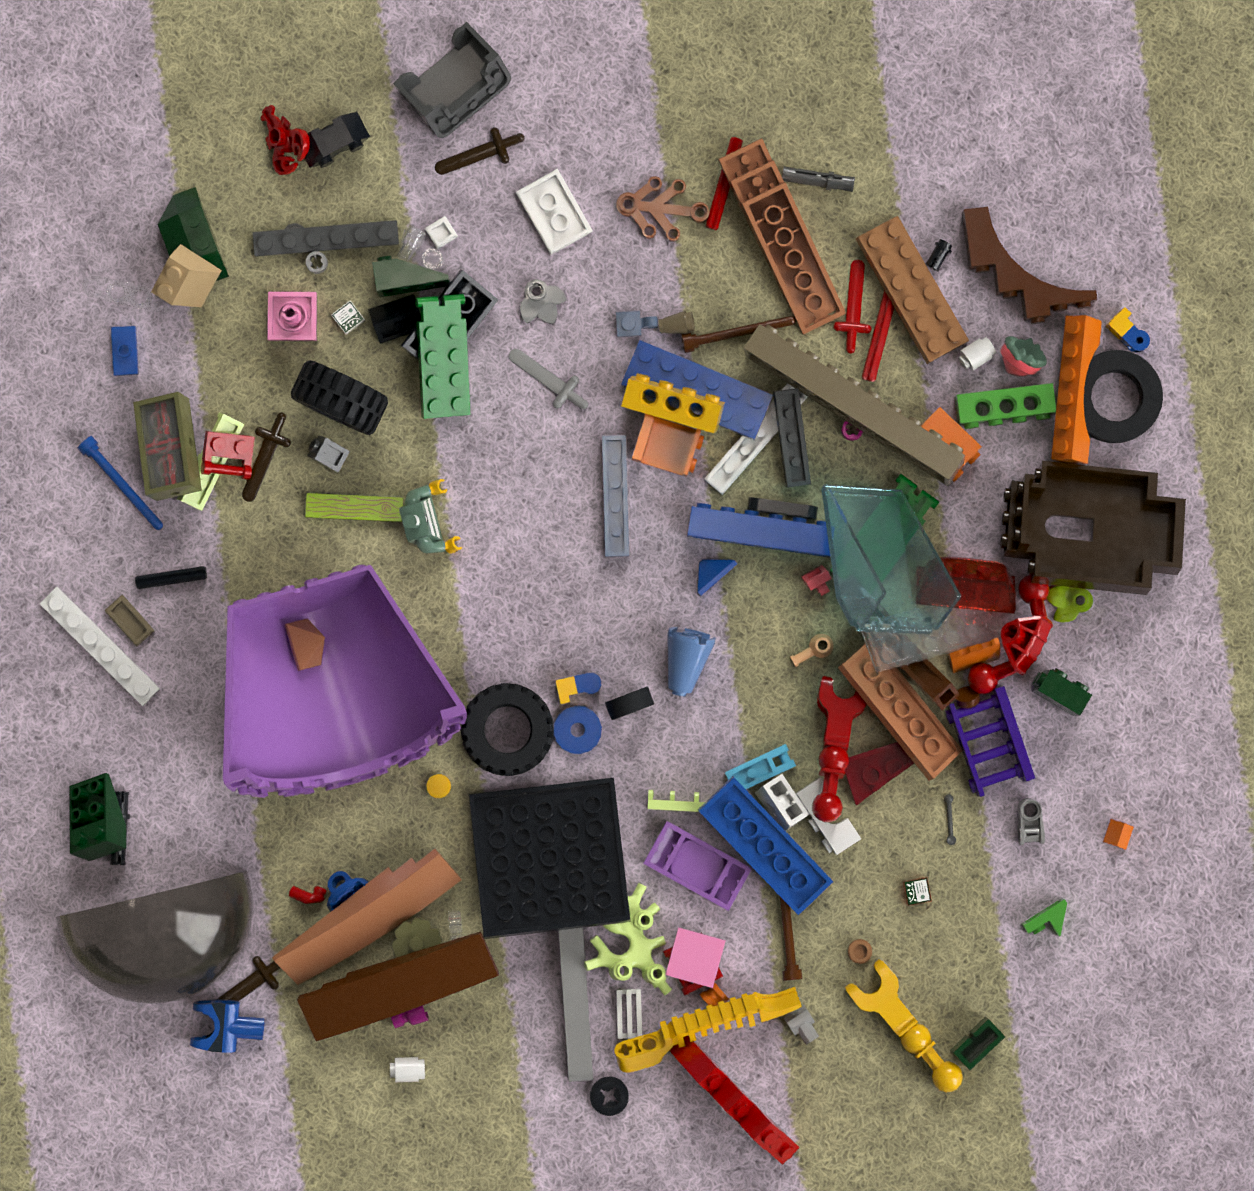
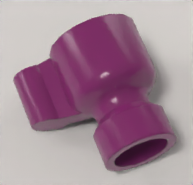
M420 1006L392 1016L391 1020L396 1029L404 1026L407 1022L411 1025H416L429 1021V1016L424 1011V1007Z

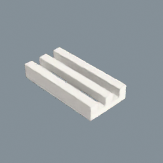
M617 989L618 1039H631L642 1036L641 989ZM622 994H626L627 1033L622 1032ZM631 994H636L637 1033H632Z

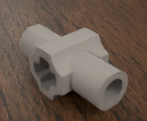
M805 1005L787 1013V1016L784 1017L794 1035L799 1033L806 1045L819 1037L812 1025L815 1021Z

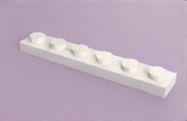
M56 587L40 603L142 706L160 690L59 587Z

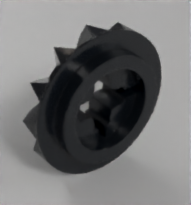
M612 1076L600 1078L593 1084L590 1091V1101L593 1108L605 1116L619 1114L625 1109L629 1100V1092L626 1085L620 1079ZM616 1087L614 1097L619 1102L609 1100L608 1103L606 1102L603 1105L605 1095L600 1090L609 1092Z

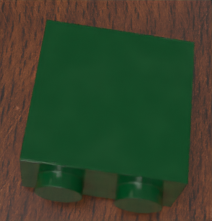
M1057 668L1055 670H1045L1041 673L1038 672L1031 684L1035 686L1032 692L1070 715L1080 716L1092 697V694L1087 692L1089 687L1079 681L1071 682L1067 680L1068 675Z

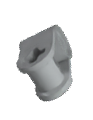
M1025 798L1019 802L1017 807L1019 845H1024L1027 842L1044 844L1045 832L1041 805L1032 798ZM1028 803H1033L1035 806V812L1031 816H1026L1023 811Z

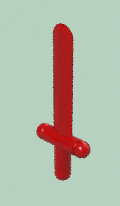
M858 259L854 260L850 266L846 322H835L833 325L834 330L847 332L846 352L849 354L855 352L857 333L868 334L872 330L869 324H860L865 264L862 260Z

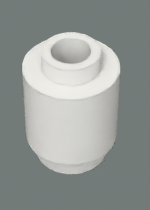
M987 337L979 338L960 350L961 356L958 358L965 369L970 368L974 371L991 360L996 350Z
M418 1057L395 1058V1063H390V1078H395V1082H419V1079H425L424 1059L418 1060Z

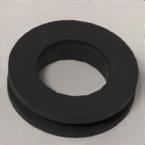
M1110 350L1099 353L1091 359L1084 387V416L1088 435L1106 443H1123L1137 438L1154 424L1160 414L1163 403V389L1160 378L1154 368L1135 353L1124 350ZM1121 373L1129 377L1136 384L1139 392V405L1135 413L1128 419L1110 421L1100 416L1094 409L1091 400L1092 388L1096 380L1102 375Z

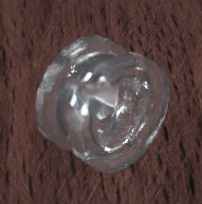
M430 248L423 253L422 263L424 267L435 271L442 267L444 258L438 249ZM434 253V256L440 259L439 262L436 261L437 265L432 266L430 262L426 263V258H429L428 255Z

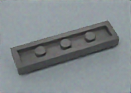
M799 389L773 391L785 485L787 488L811 484Z

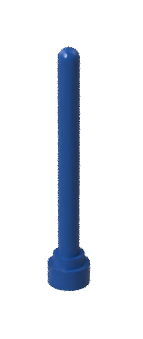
M90 436L85 439L77 449L83 455L92 457L156 530H161L163 523L99 452L100 448L97 446L98 442L94 437Z

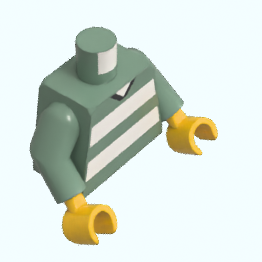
M444 479L432 481L429 486L425 485L409 491L405 498V505L399 508L408 542L416 545L421 552L426 554L444 552L445 550L452 554L462 549V547H457L454 544L455 541L461 539L459 536H454L445 542L443 541L431 494L439 495L447 492V489L441 490L439 487L440 482L445 481Z

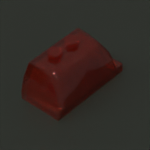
M939 557L931 560L926 567H918L917 590L918 604L1015 614V576L1010 575L1008 568L1000 562L962 557Z

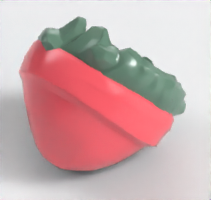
M1014 336L1005 338V343L1000 352L1008 374L1018 377L1034 375L1042 367L1046 366V356L1039 344L1034 345L1032 338L1026 340L1018 339Z

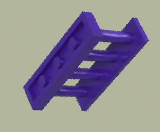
M1005 686L995 688L993 690L994 694L990 695L991 698L980 701L972 708L956 709L954 703H950L947 706L948 710H945L948 723H953L972 778L968 780L972 794L977 793L978 797L985 796L984 787L1016 776L1018 778L1022 777L1023 781L1026 782L1035 779ZM993 707L995 709L999 708L1002 717L998 718L997 722L963 732L960 718ZM1001 730L1002 732L1007 731L1009 741H1006L1005 745L971 756L967 744L968 741ZM1008 753L1010 755L1015 754L1017 764H1014L1013 768L979 779L975 768L976 764Z

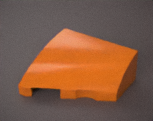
M994 638L991 641L949 653L947 656L952 672L956 673L972 668L980 663L999 660L1001 655L1000 642L998 638Z

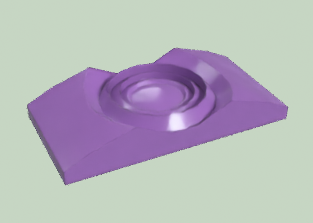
M666 821L643 863L728 911L752 869Z

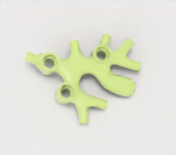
M638 883L633 894L628 896L631 922L602 925L612 933L626 936L630 944L628 951L621 955L613 954L599 936L595 935L590 939V942L597 949L598 956L585 961L584 966L587 971L598 967L609 968L611 978L620 981L628 980L631 977L632 968H639L642 970V977L646 982L651 983L654 988L658 987L664 995H667L672 989L665 981L667 979L666 971L662 965L655 964L651 956L653 949L666 945L663 936L648 939L643 934V930H647L653 925V916L660 908L656 903L651 904L644 910L640 908L639 904L647 887ZM642 916L645 918L644 924L641 923ZM621 967L624 968V974H623V975L620 974V968H621ZM655 969L658 973L656 978L653 976V972Z

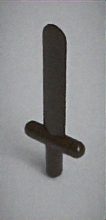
M493 127L490 130L493 141L438 161L435 164V171L440 175H444L498 154L503 164H507L510 158L506 148L523 142L525 136L522 133H518L502 139L499 129Z
M283 412L277 414L271 431L262 427L255 429V434L264 438V441L253 465L251 478L247 480L242 492V497L247 502L255 500L277 445L284 447L291 445L289 438L279 435L286 420V414Z
M255 956L252 959V963L257 970L218 999L240 1001L265 982L271 989H277L279 983L273 973L280 969V967L274 961L266 966L261 957Z

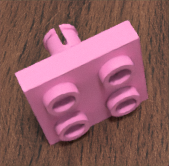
M268 292L267 340L317 341V292Z

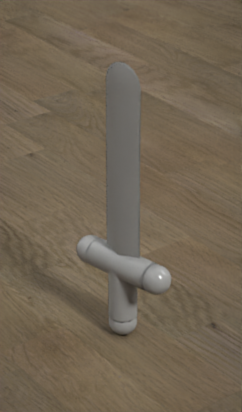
M513 349L510 351L509 360L558 395L553 401L554 408H561L567 399L580 407V409L585 410L588 408V402L573 392L579 383L577 376H572L565 383L521 350Z

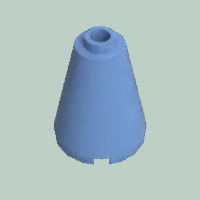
M671 627L667 633L668 688L672 690V694L685 697L687 693H692L715 645L716 638L710 639V635L687 628L683 632H677L678 627Z

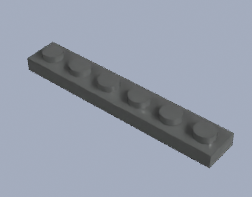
M397 220L252 232L255 257L399 245Z

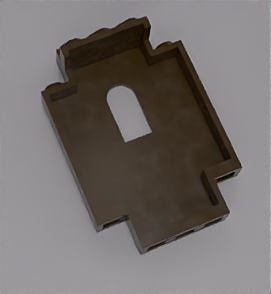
M1042 461L1040 467L1035 468L1034 474H1025L1022 481L1012 480L1009 488L1004 490L1003 502L1007 503V511H1003L1002 525H1005L1006 528L1005 534L1001 535L1000 548L1004 549L1003 557L1030 559L1027 573L1031 575V583L1148 595L1152 589V573L1178 575L1182 569L1186 499L1157 496L1158 473ZM1053 516L1093 520L1092 541L1052 537L1046 531L1045 523Z

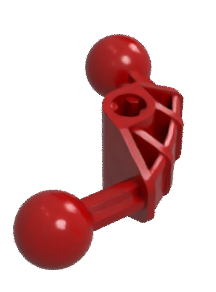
M1031 575L1025 576L1020 581L1018 593L1025 603L1030 604L1032 617L1015 619L1006 623L1001 629L1002 644L1009 661L994 667L990 664L980 663L972 667L968 673L970 688L979 694L992 692L997 687L1000 679L1015 673L1025 675L1030 666L1036 662L1037 656L1041 653L1044 644L1047 642L1050 629L1053 627L1052 621L1047 618L1044 604L1049 595V585L1031 583Z

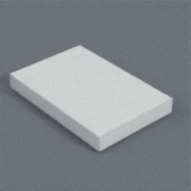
M558 169L516 191L519 200L551 255L593 232Z

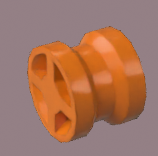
M715 982L713 988L710 987L707 991H702L699 994L708 1005L712 1004V1007L718 1005L720 1001H724V1003L729 1001L727 995Z

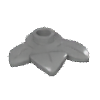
M538 279L531 280L525 286V298L520 304L523 320L526 323H530L538 316L542 321L554 324L558 315L556 305L566 301L565 294L557 286H547L545 282ZM533 288H540L541 294L534 296L532 294Z

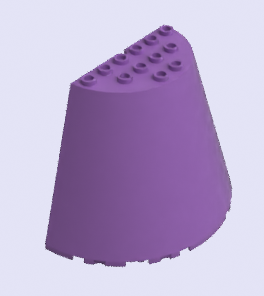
M357 565L350 571L343 573L340 571L333 572L328 577L319 580L317 578L309 579L304 582L305 586L301 588L288 585L281 588L278 592H264L257 595V598L250 600L240 599L227 607L223 781L225 786L232 792L238 789L240 795H251V797H267L268 792H278L279 796L289 797L298 794L314 793L313 788L325 787L326 791L352 785L388 773L387 768L397 763L398 767L401 768L411 761L426 756V753L430 751L429 747L436 742L438 746L445 744L452 738L453 734L461 730L460 724H465L467 718L465 706L371 565ZM308 618L325 637L322 662L320 666L298 671L285 624Z

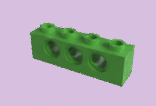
M1053 383L958 394L954 397L957 421L959 425H964V429L978 428V423L988 422V426L1002 425V420L1012 419V423L1027 422L1026 417L1036 416L1037 421L1051 419V414L1056 413ZM1025 398L1034 400V410H1028L1024 407L1023 402ZM1001 401H1007L1011 404L1010 413H1004L1000 410L999 405ZM984 404L988 410L987 415H978L975 410L976 405Z

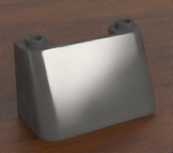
M468 22L454 31L451 40L454 48L420 77L413 72H407L402 74L393 83L400 94L439 138L447 137L503 91L511 81V74L499 54Z

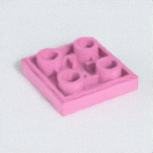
M678 927L665 975L713 988L726 940Z

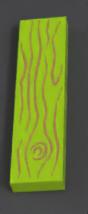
M307 493L305 517L402 522L399 508L403 506L404 498Z

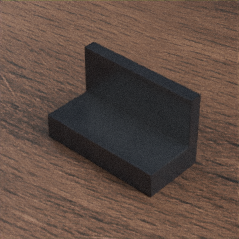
M414 294L368 309L380 344L410 334L417 325V321L421 320V313L419 308L416 307Z

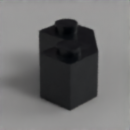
M357 111L341 115L333 119L331 125L323 129L318 127L308 133L310 145L305 160L309 168L319 165L321 168L327 167L334 162L333 158L340 152L347 150L355 152L364 146L363 142L370 135Z

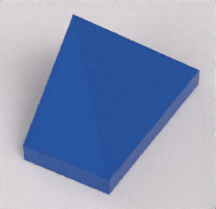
M701 560L698 573V595L701 597L737 565L736 561Z

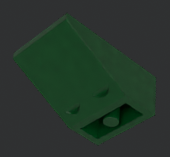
M103 773L69 786L70 854L87 861H92L127 848L126 824L108 773Z

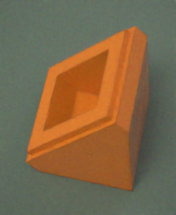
M1110 819L1103 842L1126 850L1134 827Z

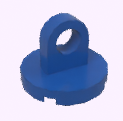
M343 871L334 873L328 880V888L331 892L327 902L329 911L334 910L365 886L368 880L364 878L352 879ZM345 879V882L336 888L337 883Z

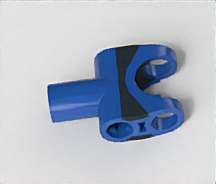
M221 999L196 1001L193 1003V1010L203 1012V1014L211 1017L215 1028L209 1035L191 1037L190 1046L211 1052H236L237 1038L263 1040L265 1018L239 1016L240 1002Z

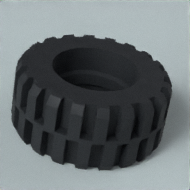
M312 360L304 363L290 392L291 398L296 402L366 435H371L376 431L388 405V398L379 391Z
M510 683L492 685L480 691L467 705V718L465 724L461 725L463 746L471 760L483 770L501 776L519 775L537 766L549 752L554 736L553 718L546 703L529 688ZM498 708H517L529 720V739L521 749L515 752H500L494 749L486 739V720Z

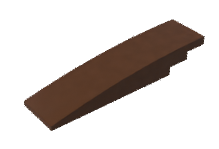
M480 931L348 972L344 978L323 984L321 989L299 995L297 1001L317 1042L452 995L499 976V971Z

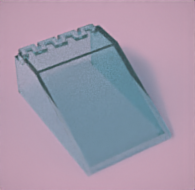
M824 484L821 490L835 594L850 626H855L858 632L931 634L933 629L938 630L960 600L961 594L903 491L898 489Z

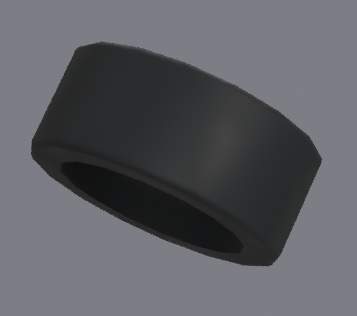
M647 686L607 701L605 705L611 720H615L652 706L654 701Z

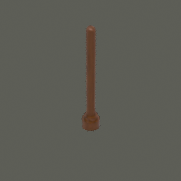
M787 316L696 336V334L691 335V332L681 334V340L684 343V353L695 351L696 348H699V345L753 334L759 324L764 327L768 324L777 329L794 325L796 320L793 316Z
M780 897L786 955L785 970L782 971L783 981L803 979L802 969H799V964H796L791 908Z

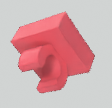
M823 565L801 576L805 585L810 590L816 588L821 596L830 592L825 582L832 578Z

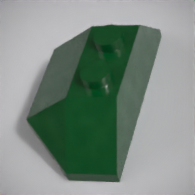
M196 187L173 195L157 224L169 256L181 244L222 270L216 281L229 277Z

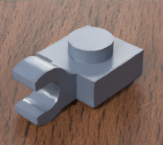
M640 311L616 312L617 337L642 336L641 329L658 328L657 316L641 318Z

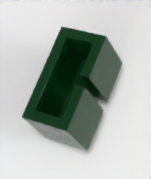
M984 1017L969 1031L972 1034L970 1038L965 1035L950 1050L969 1070L974 1068L1005 1038L1003 1033L987 1017Z

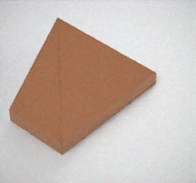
M308 618L285 624L298 671L320 666L325 640L323 634Z

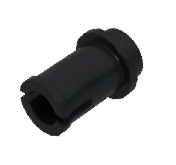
M942 239L939 242H935L936 247L925 263L936 271L940 270L939 268L946 256L952 252V245Z

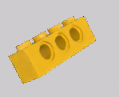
M636 374V376H631L628 379L621 407L710 433H715L718 430L725 402L719 401L720 397L712 394H706V396L698 395L696 390L688 387H683L682 390L673 387V383L660 380L659 383L650 381L649 376L643 374ZM650 389L655 392V401H649L646 398V390ZM670 396H674L679 400L678 408H673L669 405L668 398ZM693 403L700 404L703 408L702 414L697 415L693 413L691 405Z

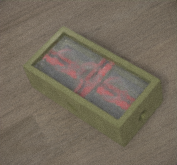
M174 392L133 402L145 495L160 501L202 491L189 398L180 392Z

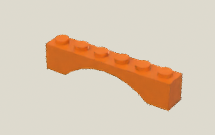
M1087 315L1065 317L1051 459L1070 464H1088L1090 438L1084 416V387L1089 364L1100 345L1102 321Z

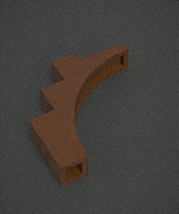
M988 206L963 210L962 220L969 270L975 269V273H984L990 271L989 267H993L996 295H1003V299L1017 297V293H1020L1024 321L1030 320L1031 324L1044 323L1045 318L1051 315L1050 308H1053V312L1068 310L1067 306L1077 305V309L1092 307L1091 303L1098 300L1096 290L1060 288L1041 281L1025 271L1010 257L1000 243L991 222Z
M854 575L841 584L835 592L848 608V612L853 619L876 641L885 654L901 668L906 677L943 711L960 695L954 685L903 634Z

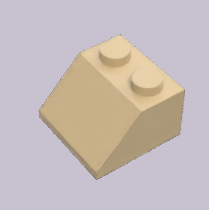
M180 244L169 256L151 293L170 305L202 307L222 270Z

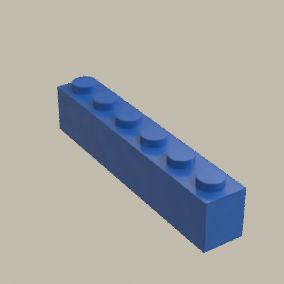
M697 503L696 507H691L687 537L830 558L832 557L836 528L830 527L831 523L825 521H817L815 525L808 524L807 519L793 517L792 521L783 520V515L769 514L768 517H761L757 511L745 510L744 514L735 513V508L721 507L720 510L711 509L709 504Z

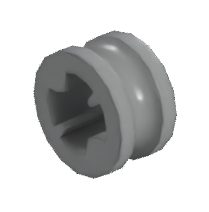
M313 251L306 258V266L310 272L320 274L326 270L328 260L322 252ZM317 256H319L323 265L321 268L317 266V269L312 268L313 263L311 259L313 257L317 259Z

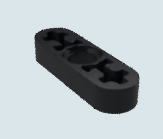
M749 497L747 510L770 514L781 513L786 514V516L816 520L818 507Z

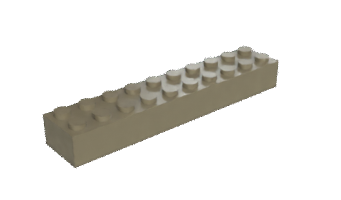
M761 324L758 325L744 346L747 358L793 388H798L807 397L946 486L950 485L965 461V455L962 453L963 449L952 442L950 445L941 440L943 438L942 435L932 429L928 432L921 427L922 423L912 416L906 418L901 414L902 410L894 404H884L880 401L881 397L872 390L864 391L859 387L861 384L851 377L845 379L833 365L829 363L827 366L823 365L818 361L820 358L811 351L803 352L798 348L799 344L788 337L784 340L772 326L768 324L766 327Z

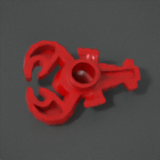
M269 105L263 109L262 116L260 117L261 121L267 122L269 130L265 141L269 150L274 148L272 165L275 172L279 175H288L296 170L298 163L295 162L290 165V162H294L295 159L291 156H284V154L293 152L297 156V161H302L309 150V136L303 129H290L291 123L284 116L281 117V120L275 116V107Z

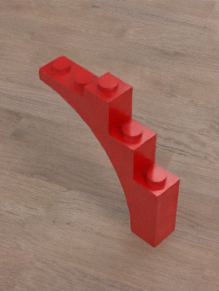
M689 1035L683 1037L685 1046L679 1048L678 1044L674 1045L669 1050L696 1082L740 1124L758 1145L768 1151L783 1165L800 1147L727 1076L695 1041L690 1042Z

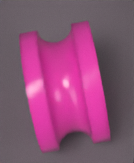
M845 421L841 429L844 438L850 441L859 439L863 432L856 429L859 431L857 435H848L846 433L848 431L846 426L851 424Z

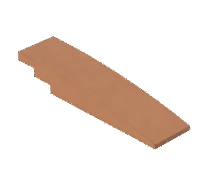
M760 138L719 158L718 161L802 334L808 333L846 314L788 186L783 181L763 139Z
M436 849L432 850L417 863L413 858L409 859L394 872L388 867L274 955L272 959L299 985L402 924L403 921L408 920L439 898L462 879Z

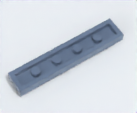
M626 435L602 436L605 557L629 556Z

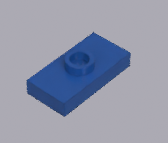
M136 326L111 327L114 376L139 375Z

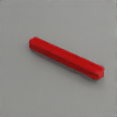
M731 137L726 155L740 149L743 140ZM723 170L720 173L706 222V227L711 230H718L730 189Z
M885 290L862 373V379L869 382L876 380L894 311L892 301L887 296Z

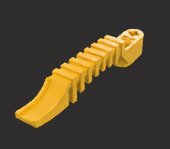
M792 987L774 994L753 992V994L747 995L745 993L741 994V998L736 999L732 997L729 998V1002L724 1003V1001H720L716 1006L712 1007L711 1004L706 1006L704 1010L700 1008L694 1010L695 1013L689 1014V1012L683 1013V1017L677 1018V1016L671 1017V1021L666 1024V1021H661V1028L658 1031L624 1040L615 1046L614 1053L618 1067L622 1072L630 1073L655 1066L662 1061L663 1056L674 1045L678 1044L679 1048L684 1047L683 1037L689 1035L690 1042L696 1041L695 1033L701 1032L702 1037L708 1036L707 1029L709 1028L713 1029V1033L720 1032L718 1025L724 1024L725 1030L731 1029L730 1022L734 1020L736 1021L737 1028L743 1027V1017H747L750 1027L756 1026L753 1014L758 1012L762 1023L797 1010L802 1006L796 988Z

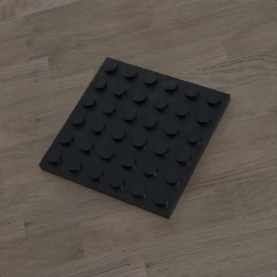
M614 777L469 794L484 939L631 922Z

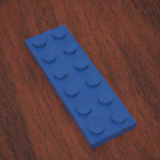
M639 340L621 383L622 386L626 387L631 376L643 374L649 376L650 381L659 383L660 380L671 382L674 384L673 387L682 390L683 387H688L696 390L698 395H716L720 397L719 401L725 402L719 426L752 440L756 439L773 398V395L641 340ZM648 389L645 391L646 396L656 400V394L653 390ZM670 396L668 398L669 405L678 408L679 400L674 396ZM693 403L691 405L693 413L697 415L702 414L703 408L700 404Z
M733 776L698 809L709 823L797 915L804 911L833 883L832 879Z

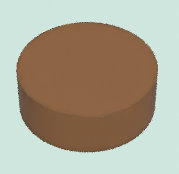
M856 939L848 946V956L855 963H866L872 956V947L867 941Z

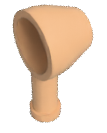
M817 634L810 640L809 648L794 656H790V659L794 666L797 667L812 656L825 658L833 651V641L826 634ZM819 641L826 642L827 647L825 650L819 649Z

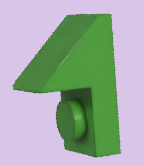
M1063 898L1059 899L1023 922L1021 925L1025 932L1037 934L1046 928L1045 923L1048 922L1055 934L1060 937L1067 907L1066 900Z

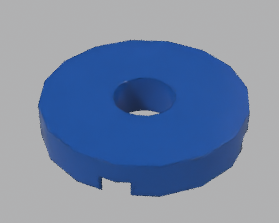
M583 706L566 708L558 715L554 723L556 742L569 753L582 754L589 752L598 744L601 738L602 726L598 716L592 710ZM573 724H583L585 732L581 737H575L571 734V726Z

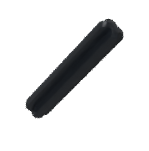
M200 566L136 576L135 585L137 589H145L204 580L207 578L206 567Z

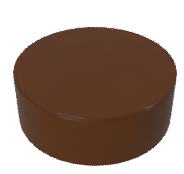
M970 686L957 690L960 695L955 700L959 707L972 708L980 702L979 693L973 691Z

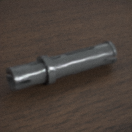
M783 167L782 179L784 182L819 186L829 191L831 189L853 192L855 177L837 175L832 171L822 173Z

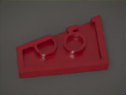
M898 742L849 757V765L845 770V775L855 806L914 764Z

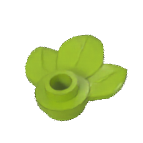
M1056 586L1049 589V595L1046 598L1053 606L1058 607L1054 614V620L1062 623L1075 620L1079 613L1088 611L1093 605L1092 594L1083 588ZM1079 596H1084L1085 602L1082 605L1077 603Z

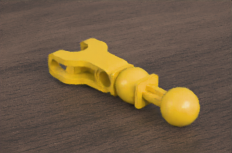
M878 959L874 963V968L881 978L878 990L871 994L864 993L857 985L850 983L845 987L846 992L861 1010L878 1012L897 1036L901 1038V1044L907 1052L915 1054L916 1059L920 1056L933 1070L932 1082L937 1089L946 1093L957 1090L963 1080L960 1067L950 1061L944 1062L934 1050L933 1046L936 1043L931 1039V1033L928 1028L919 1024L899 999L897 994L899 988L897 976L882 960Z

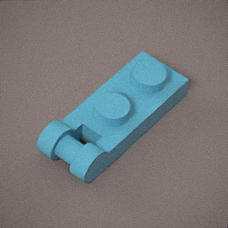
M784 744L724 773L728 780L733 776L745 789H748L795 767L796 764L793 759H790L787 753L789 749ZM779 756L782 764L776 767L772 758Z

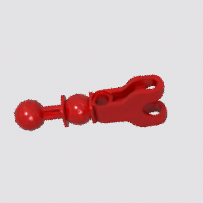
M829 676L822 677L817 697V705L826 717L823 750L818 757L821 767L819 775L824 776L822 793L818 794L812 803L814 816L825 823L833 822L841 816L843 806L840 798L836 795L838 779H843L845 770L849 765L847 750L852 720L859 717L867 705L857 691L852 697L847 699L838 697L833 691V679Z

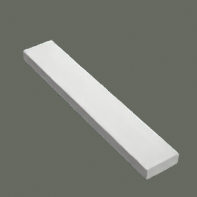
M787 383V385L782 390L794 388ZM799 391L800 404H802L807 399V396ZM774 399L769 405L756 439L752 440L742 435L704 478L721 495L725 493L778 432Z

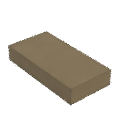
M123 594L104 610L136 647L155 631Z

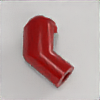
M293 886L289 891V897L304 904L321 903L325 900L324 896L327 891L325 888L315 886L313 893Z

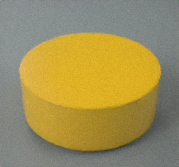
M433 775L427 781V791L434 798H443L449 794L451 782L445 775Z

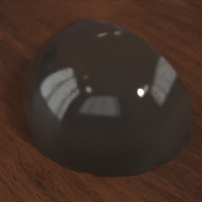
M246 870L147 896L59 915L55 919L66 954L79 973L92 985L113 997L125 1001L146 1004L167 1003L201 992L215 983L230 969L247 941L253 916L254 901Z

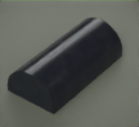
M460 269L438 297L439 305H442V296L464 294L465 304H461V318L466 319L468 340L497 303L498 299L465 271ZM417 325L401 344V347L416 360H418Z

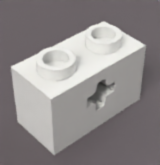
M783 774L755 792L767 812L785 831L809 815Z

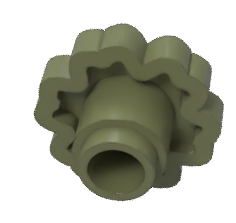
M416 917L412 923L410 921H403L395 930L397 938L393 941L392 947L395 956L400 957L441 944L443 939L439 928L431 927L429 919Z

